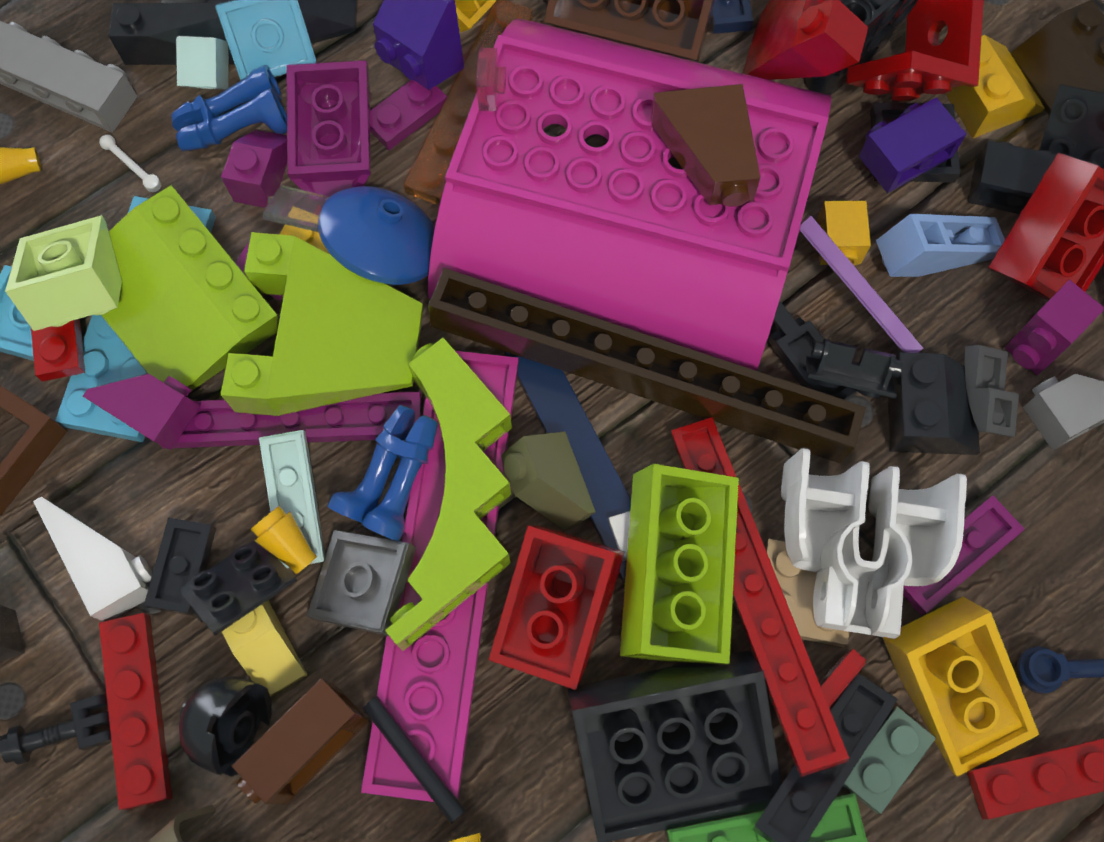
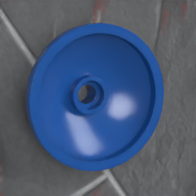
M371 186L344 189L326 200L318 219L319 235L328 252L345 268L363 278L393 285L417 282L429 275L435 225L428 215L414 202L396 192Z

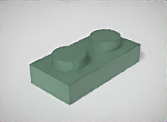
M892 708L843 787L850 793H855L856 798L874 813L881 814L936 737L900 708Z

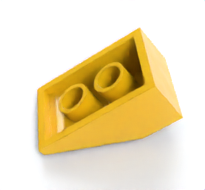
M961 597L902 626L900 635L897 638L882 637L901 682L929 732L936 737L934 741L951 772L956 777L1039 735L993 616L987 609L965 597Z

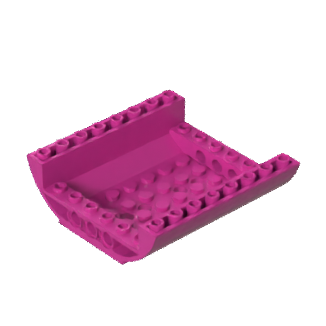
M521 18L513 20L506 27L502 35L498 34L445 176L446 183L439 206L430 255L428 298L431 299L441 273L446 268L757 371L790 267L829 119L831 96ZM743 84L761 177L754 201H747L745 204L735 207L725 206L724 204L709 205L684 169H676L669 164L668 160L674 157V155L651 123L653 95L657 92ZM550 124H560L566 129V132L561 136L552 137L543 130ZM598 134L604 136L608 142L604 146L596 148L589 146L584 140L590 135Z

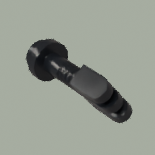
M106 694L95 695L70 703L73 719L60 722L59 724L50 725L44 729L41 728L28 733L25 732L21 725L9 728L7 734L0 736V752L5 763L15 762L17 765L26 763L30 760V751L77 737L79 749L83 751L112 742L110 730L97 734L93 733V728L109 724V713L104 712L93 716L89 714L90 710L107 705Z

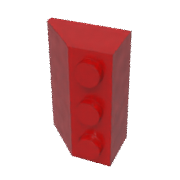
M1060 153L1056 155L1049 169L1043 175L1041 182L1025 208L1021 211L1018 220L989 266L990 269L1048 301L1069 279L1086 292L1104 264V169L1098 165Z

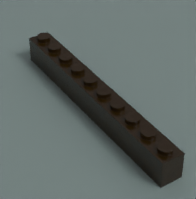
M446 268L443 269L429 302L430 323L433 328L706 419L713 417L715 422L799 450L801 448L809 449L810 454L837 463H841L856 447L866 410L864 406Z

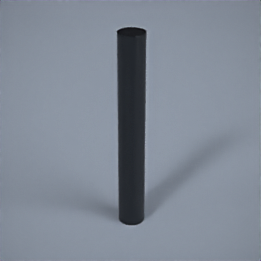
M376 696L363 707V710L451 824L454 823L466 812L465 808L380 698Z

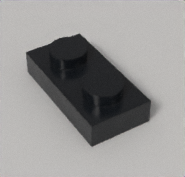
M168 518L144 606L150 609L194 616L192 607L178 589L189 583L198 573L206 570L216 528L213 525Z

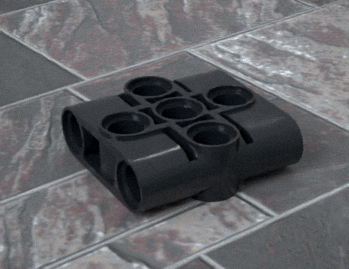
M841 0L851 12L868 26L860 61L854 65L870 62L886 46L897 25L906 18L918 0ZM848 67L828 76L805 78L806 87L810 91L831 95L847 82Z

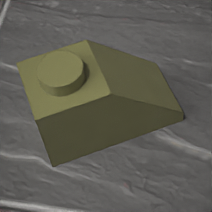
M565 431L523 436L501 455L505 474L510 480L515 496L563 530L573 529L596 513Z

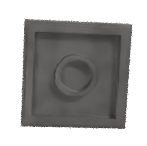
M334 530L307 617L317 621L389 636L385 630L393 624L390 619L398 611L416 547L410 543Z

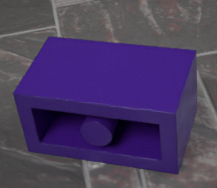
M935 97L923 105L919 103L911 105L899 118L888 124L883 121L875 125L866 134V141L859 157L884 190L889 193L953 157L965 138L966 133L938 98Z

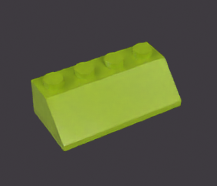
M652 464L633 474L620 656L670 662L730 663L739 478L659 464Z

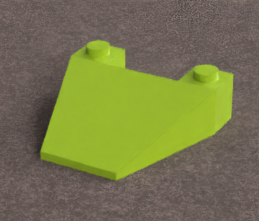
M251 232L244 269L246 276L260 294L284 296L273 357L228 353L221 396L234 412L280 416L413 386L414 379L408 364L418 351L423 315V304L387 284L375 282L351 272L334 259L332 255L296 236Z

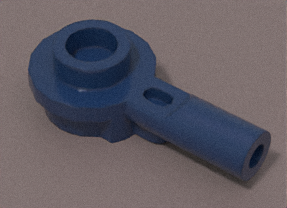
M1037 646L1025 650L1019 656L1017 674L1027 689L1034 693L1046 694L1054 692L1062 685V682L1068 681L1071 678L1104 677V659L1067 660L1063 654H1057L1048 648Z

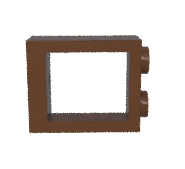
M0 385V408L29 426L28 430L0 463V515H2L64 437L67 430L52 418Z
M321 678L232 765V768L241 776L236 784L256 804L260 800L267 804H288L370 720L340 688Z

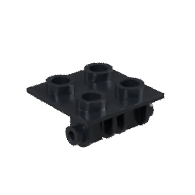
M1060 84L1039 151H1049L1055 155L1060 153L1098 165L1104 169V93Z
M252 541L234 550L229 557L209 570L198 573L189 583L178 590L190 604L193 613L200 623L204 622L216 636L296 582L297 579L273 554L257 542Z

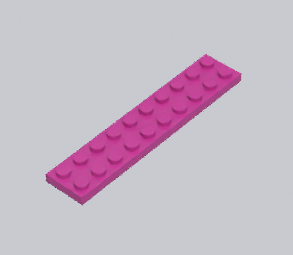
M456 351L510 413L512 419L519 358ZM427 397L425 399L423 415H427L437 421L438 427L433 449L428 454V464H422L409 496L402 542L415 546L416 551L408 578L420 562L432 538L440 515L445 490L446 461L444 441L439 421ZM510 431L483 451L503 476L504 463L501 455L507 450ZM499 505L481 519L494 537L496 534ZM408 578L398 610L410 602L416 606L422 601L408 582ZM489 582L404 651L395 644L390 636H387L377 696L458 800ZM372 722L361 793L434 802Z

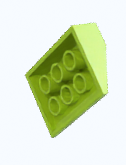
M172 185L134 207L109 231L122 284L118 308L112 309L101 316L147 374L154 376L163 383L169 375L192 391L226 368L228 353L247 354L277 333V314Z

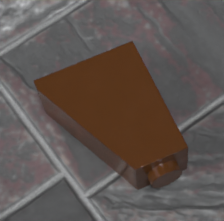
M743 84L654 93L651 112L652 126L708 204H724L725 206L735 207L745 204L747 201H754L761 177Z

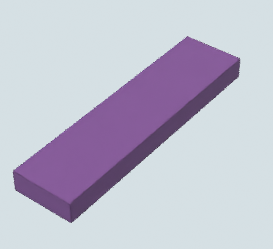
M807 215L801 221L800 232L903 353H918L924 349L811 215Z

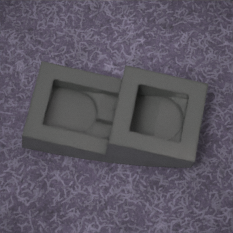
M982 345L965 346L966 390L969 406L978 431L1015 437L1019 394L1005 391L1008 352Z

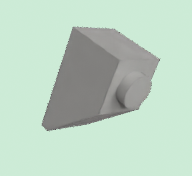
M1073 374L1059 382L1054 376L1032 389L1035 397L1023 407L1053 451L1104 423V381Z

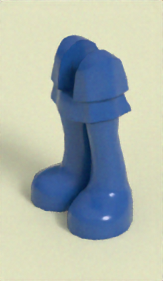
M267 65L256 68L247 77L220 94L208 99H203L201 95H198L192 103L186 102L175 110L171 115L173 128L178 131L176 140L179 148L182 151L209 148V145L221 144L224 138L236 131L257 123L266 124L276 134L287 133V113L280 102L283 99L270 68ZM236 106H239V107L233 109L232 111H230V112H228V113H226V114H224V115H221L222 113H224V112H226V111H228V110H230V109H232V108H234V107H236Z
M399 405L385 422L384 430L375 439L377 444L372 460L357 489L350 492H336L331 497L327 507L343 516L361 522L364 527L382 536L400 541L405 531L404 512L419 469L422 464H428V454L433 449L438 422L427 415H423L414 423L415 411L412 408ZM400 457V463L388 492L381 504L377 506L396 458Z

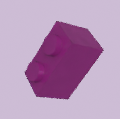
M1069 279L1004 348L1012 354L1014 360L1020 366L1030 369L1038 376L1102 313L1104 307Z

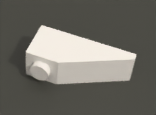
M43 497L33 501L90 616L103 622L113 620L145 601L153 572L141 555L135 557Z

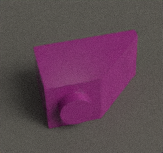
M254 130L233 142L221 179L234 202L267 209L273 208L287 166V136Z
M145 374L89 388L83 395L84 398L128 426L170 450L201 407L187 398L191 389L169 375L164 383L150 374Z

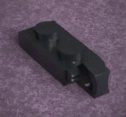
M779 302L768 340L801 386L843 400H848L857 394L858 391L853 388L841 385L835 388L824 387L817 384L813 379L808 378L806 357H810L814 341L823 342L824 338L810 320L805 322L801 317L794 320L784 305Z

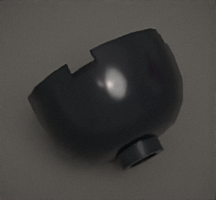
M235 676L212 679L200 686L184 703L180 711L179 739L183 751L189 760L217 775L222 776V774L230 777L238 775L232 768V765L256 743L253 740L260 722L262 721L268 726L270 724L272 700L268 689L252 680Z

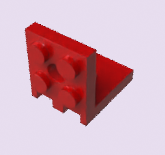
M918 0L914 8L907 15L905 53L848 67L847 84L863 87V92L866 94H891L894 101H912L919 99V95L925 93L933 95L951 92L953 87L962 85L968 87L978 86L984 0ZM947 25V36L939 44L940 32Z

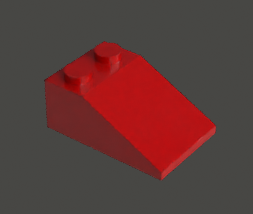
M527 526L488 660L577 690L611 600L625 552L543 526Z

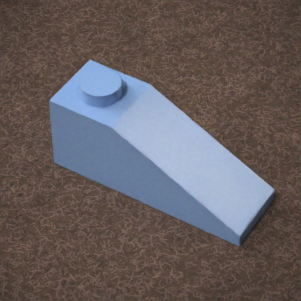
M909 214L879 237L876 242L882 255L883 264L887 268L890 277H920L992 260L1004 243L1005 238L995 217Z

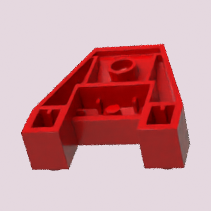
M770 0L759 16L742 74L766 80L828 76L859 63L868 26L840 0Z

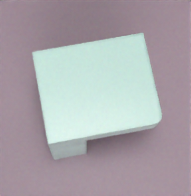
M178 36L176 38L177 86L219 90L229 88L227 41L209 37Z

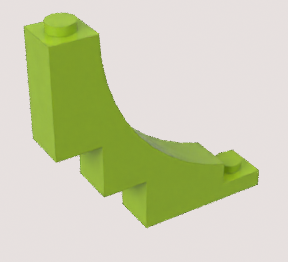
M441 338L434 345L429 343L421 347L408 364L414 381L427 397L439 421L445 448L446 474L441 511L434 533L420 562L408 578V582L422 601L416 606L410 602L400 608L390 619L393 624L385 630L402 651L407 649L511 564L509 553L481 521L484 516L512 495L509 481L483 452L512 429L511 416L444 338Z

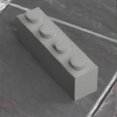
M0 21V84L113 133L138 97L128 81L129 76L121 68L113 64L105 66L98 63L83 51L75 50L72 52L65 49L50 37L42 36L40 38L30 34L17 23L10 22L7 24Z

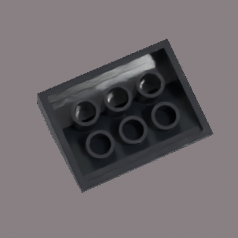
M750 651L730 654L729 664L687 663L580 685L577 690L567 688L597 842H611L766 809L782 785L764 671Z

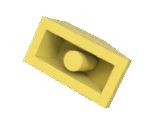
M269 600L222 631L232 653L253 682L266 687L270 697L307 676Z

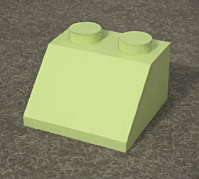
M97 216L19 239L5 292L33 331L51 326L60 327L72 320L90 315H102L118 308L122 279L107 224L103 216Z

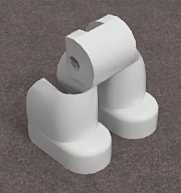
M801 448L784 463L781 497L786 501L784 534L786 551L792 565L802 570L817 572L813 594L815 623L823 628L895 639L901 632L903 587L927 586L939 582L952 570L958 559L964 532L967 477L965 474L957 473L933 487L919 490L899 489V467L889 466L872 477L870 481L869 511L876 517L872 561H866L860 557L858 541L859 525L865 523L870 471L869 462L860 461L839 475H810V450Z

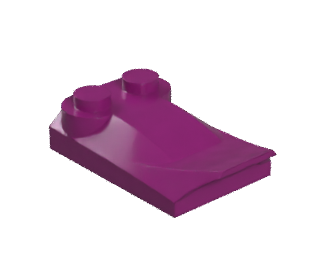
M366 60L287 65L288 176L301 189L311 205H324L330 196L341 190L364 186L371 175L370 100L372 94L369 87V68Z

